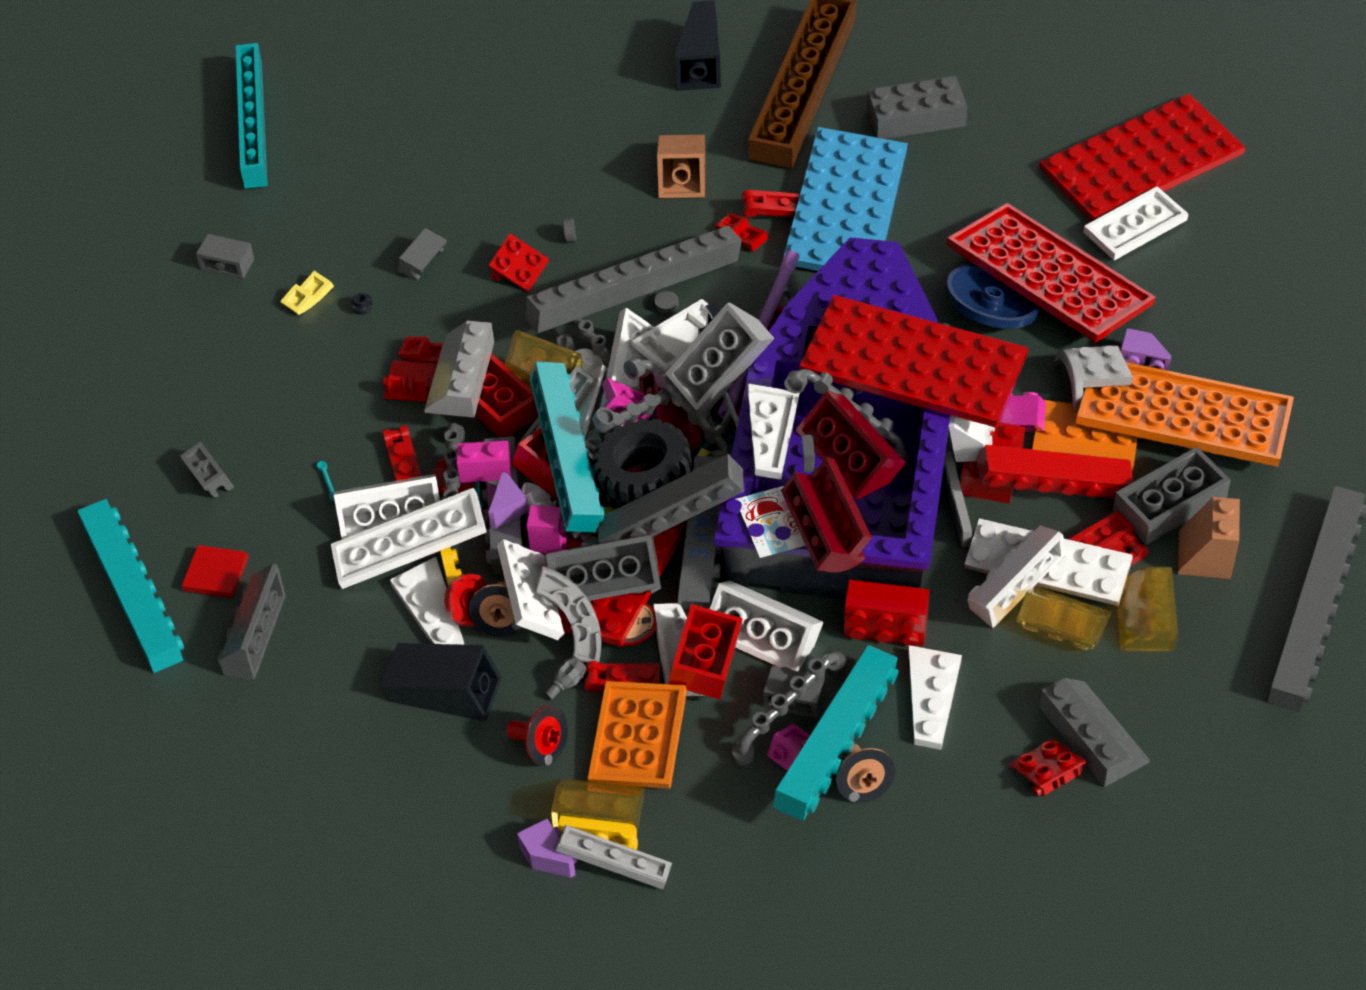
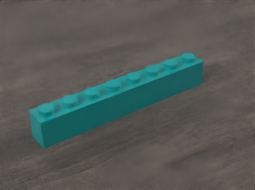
M258 43L236 45L240 170L245 189L268 186L262 60Z
M535 362L530 376V383L565 531L596 532L599 523L603 521L604 508L599 503V489L595 487L593 467H590L589 449L585 447V433L580 427V413L576 410L575 393L571 391L570 374H567L565 363Z
M107 499L77 510L87 536L153 673L183 661L180 650H183L184 646L178 634L173 635L172 631L175 630L173 622L169 615L164 617L162 612H165L166 609L161 598H155L153 595L157 593L151 578L146 580L144 576L148 573L143 561H137L135 558L139 555L134 543H128L126 540L130 536L125 525H119L118 521H121L117 508L115 506L111 508Z
M870 645L867 646L777 787L773 802L774 809L801 821H804L809 812L814 813L820 800L819 795L827 792L832 780L830 777L832 774H837L838 768L843 762V756L848 757L855 743L853 740L855 737H861L866 726V719L871 720L877 708L876 703L884 700L888 690L887 685L894 684L899 672L898 669H895L898 657Z

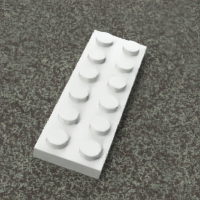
M628 308L621 310L619 313L607 377L640 392L639 378L635 380L628 378L624 372L623 365L633 357H637L640 360H649L631 346V343L634 339L654 327ZM603 391L600 408L608 401L605 397V391Z
M474 488L332 543L331 548L338 583L341 588L344 589L486 533L478 496Z
M979 518L964 564L965 569L988 574L994 567L999 568L1005 562L1006 555L1013 548L1017 549L1023 543L1025 535L1030 530ZM1063 538L1065 555L1035 586L1119 606L1131 566L1132 555Z

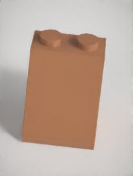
M659 135L657 152L659 198L705 197V135Z
M1212 497L1179 530L1178 574L1231 579L1239 544L1240 499Z

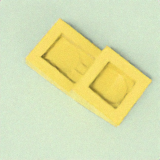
M313 271L301 286L295 284L280 302L299 315L320 301L334 285L331 281Z

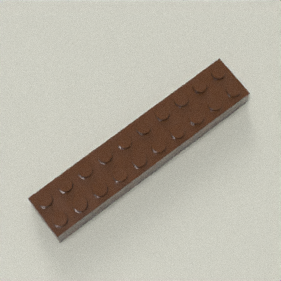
M810 0L748 139L749 160L793 168L856 21V0Z

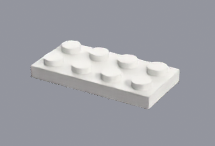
M1155 187L1085 225L1084 233L1113 260H1116L1185 222L1188 218V213L1159 187Z
M503 539L497 545L516 625L558 640L564 634L558 608L548 598L535 593L542 567H547L544 555Z

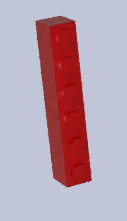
M986 444L976 458L980 485H988L994 488L1008 487L1017 490H1037L1044 493L1057 492L1065 495L1076 494L1088 497H1106L1115 500L1117 491L1134 482L1131 463L1127 459Z

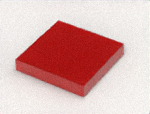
M198 545L182 584L183 591L233 598L248 560L247 552Z

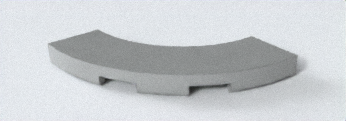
M543 566L535 593L554 602L566 614L573 631V656L586 663L589 661L599 662L601 655V631L596 613L590 601L570 579L553 569Z

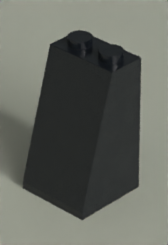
M715 0L692 3L675 52L677 91L721 88L720 48Z
M397 643L380 686L390 702L486 721L502 676L483 645Z

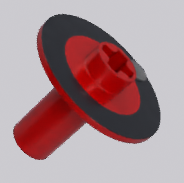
M546 705L539 708L529 722L510 721L507 726V735L510 739L525 741L530 759L538 765L547 766L554 763L561 756L567 742L568 726L564 713L558 707Z

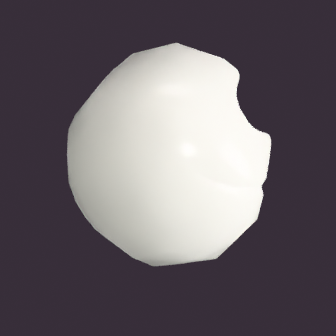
M526 482L523 484L521 492L526 497L527 514H529L531 505L556 507L557 500L555 499L552 502L551 495L542 488L532 483Z

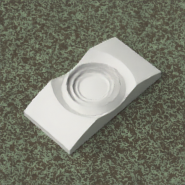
M703 299L697 301L634 339L631 346L647 359L656 363L663 371L669 369L698 337V329L706 326L705 306L708 303Z

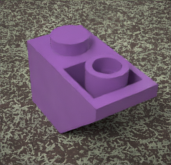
M1127 328L1121 349L1125 362L1169 371L1171 355L1152 333Z
M548 819L517 833L519 847L532 869L569 878L575 876L574 864L577 863V859L556 851L562 834L557 826L552 827Z

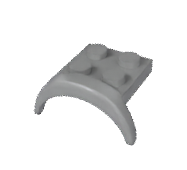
M1118 346L1063 349L1057 353L1053 363L1054 366H1060L1063 362L1066 366L1071 382L1073 408L1076 411H1079L1083 388L1131 385L1133 376Z

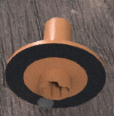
M506 581L498 582L496 585L485 586L473 595L469 605V614L478 629L492 636H508L522 628L515 623Z
M854 744L848 757L843 756L845 760L839 766L836 774V785L841 795L852 802L863 803L877 799L890 788L895 777V765L886 752L876 748L861 749L857 744Z

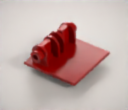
M509 234L488 267L492 269L491 278L493 280L499 281L505 277L529 292L549 261V258L514 235Z
M393 360L389 377H384L383 384L386 389L383 398L427 402L437 364Z
M1053 738L1027 754L1021 755L1018 759L1009 763V766L1035 784L1032 787L1035 796L1041 795L1044 797L1053 791L1054 788H1060V783L1065 785L1072 779L1079 777L1084 770L1082 765L1086 761Z

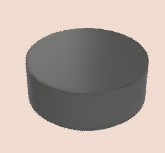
M573 218L563 220V232L567 242L576 241Z
M663 291L656 295L655 309L659 313L672 314L677 311L679 299L674 292Z

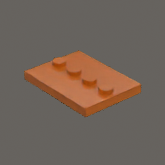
M1044 400L1046 402L1044 431H1035L1033 450L1130 460L1133 474L1137 437L1076 424L1078 411L1074 410L1072 403Z
M606 681L588 775L590 784L671 789L687 694L685 685Z

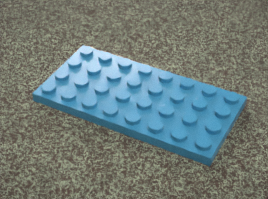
M818 127L784 256L789 250L795 251L799 254L796 267L819 271L849 237L886 241L908 143Z

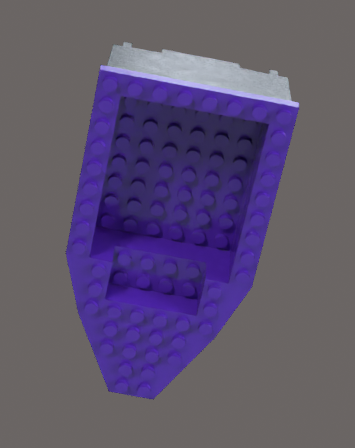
M849 237L786 305L769 330L774 340L749 366L731 457L743 468L744 492L722 502L714 539L715 546H722L727 580L738 581L739 585L748 588L749 583L780 587V592L846 600L849 580L921 588L923 569H930L950 415L866 391L856 395L850 387L832 382L831 385L838 390L841 388L850 389L853 392L852 401L856 404H870L874 410L872 416L876 419H890L894 424L892 431L903 440L906 451L910 455L907 466L900 470L890 483L860 499H856L852 495L872 539L862 550L866 558L849 570L842 572L817 570L806 546L760 558L751 536L760 537L764 534L765 529L763 525L758 523L750 525L748 529L740 512L742 504L739 500H736L744 496L782 487L794 472L812 475L822 463V460L814 452L815 468L813 472L804 473L802 437L795 431L823 396V394H819L814 390V384L807 381L803 392L799 393V401L781 480L755 475L748 384L787 390L784 384L791 371L799 370V365L833 295L938 323L899 242ZM885 439V441H886L892 448H895L894 445H893L890 441H888L887 439ZM781 526L776 529L775 536L780 540H787L791 536V530L788 527Z

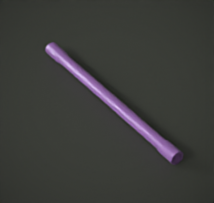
M789 250L786 252L780 265V271L760 315L759 321L767 330L789 278L793 274L799 260V254L795 251ZM749 367L727 392L735 409L747 380ZM724 399L718 410V415L722 419L728 411Z

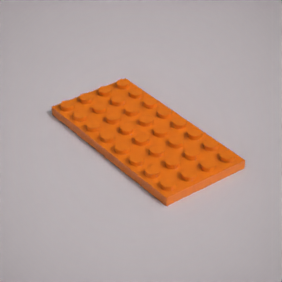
M1126 362L1133 376L1131 385L1087 387L1085 389L1077 414L1076 424L1178 445L1189 449L1198 447L1201 451L1279 467L1294 397L1129 362Z

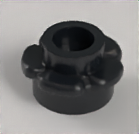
M358 293L349 302L350 308L358 315H365L372 309V297L368 294Z

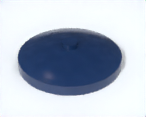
M975 264L954 269L949 274L945 285L947 300L957 311L978 323L992 327L1010 329L1027 326L1035 321L1041 308Z

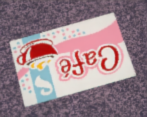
M784 486L736 499L742 504L740 512L747 528L749 529L750 525L758 523L763 525L765 529L762 536H751L760 558L806 546L782 495L781 489ZM781 526L788 527L791 530L790 538L787 540L778 539L775 536L776 529Z

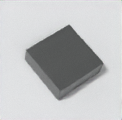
M802 435L804 473L813 472L815 468L814 445L811 435Z

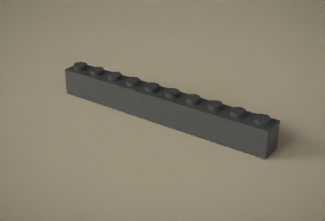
M729 226L527 296L525 320L537 333L732 264L738 261L742 239Z
M1339 486L1334 487L1267 703L1300 712L1303 702L1309 703L1313 688L1309 687L1308 683L1309 681L1315 682L1319 666L1314 665L1315 660H1322L1325 645H1322L1321 641L1322 639L1328 640L1332 626L1327 624L1328 618L1334 620L1338 604L1333 603L1334 598L1340 599L1344 584L1339 583L1340 578L1346 579L1350 564L1345 562L1347 558L1352 559L1356 544L1351 542L1352 539L1358 540L1362 527L1361 524H1357L1358 519L1364 520L1366 505L1363 502L1366 494Z

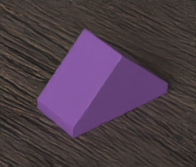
M502 472L489 509L490 525L493 529H497L528 513L526 497L508 473Z

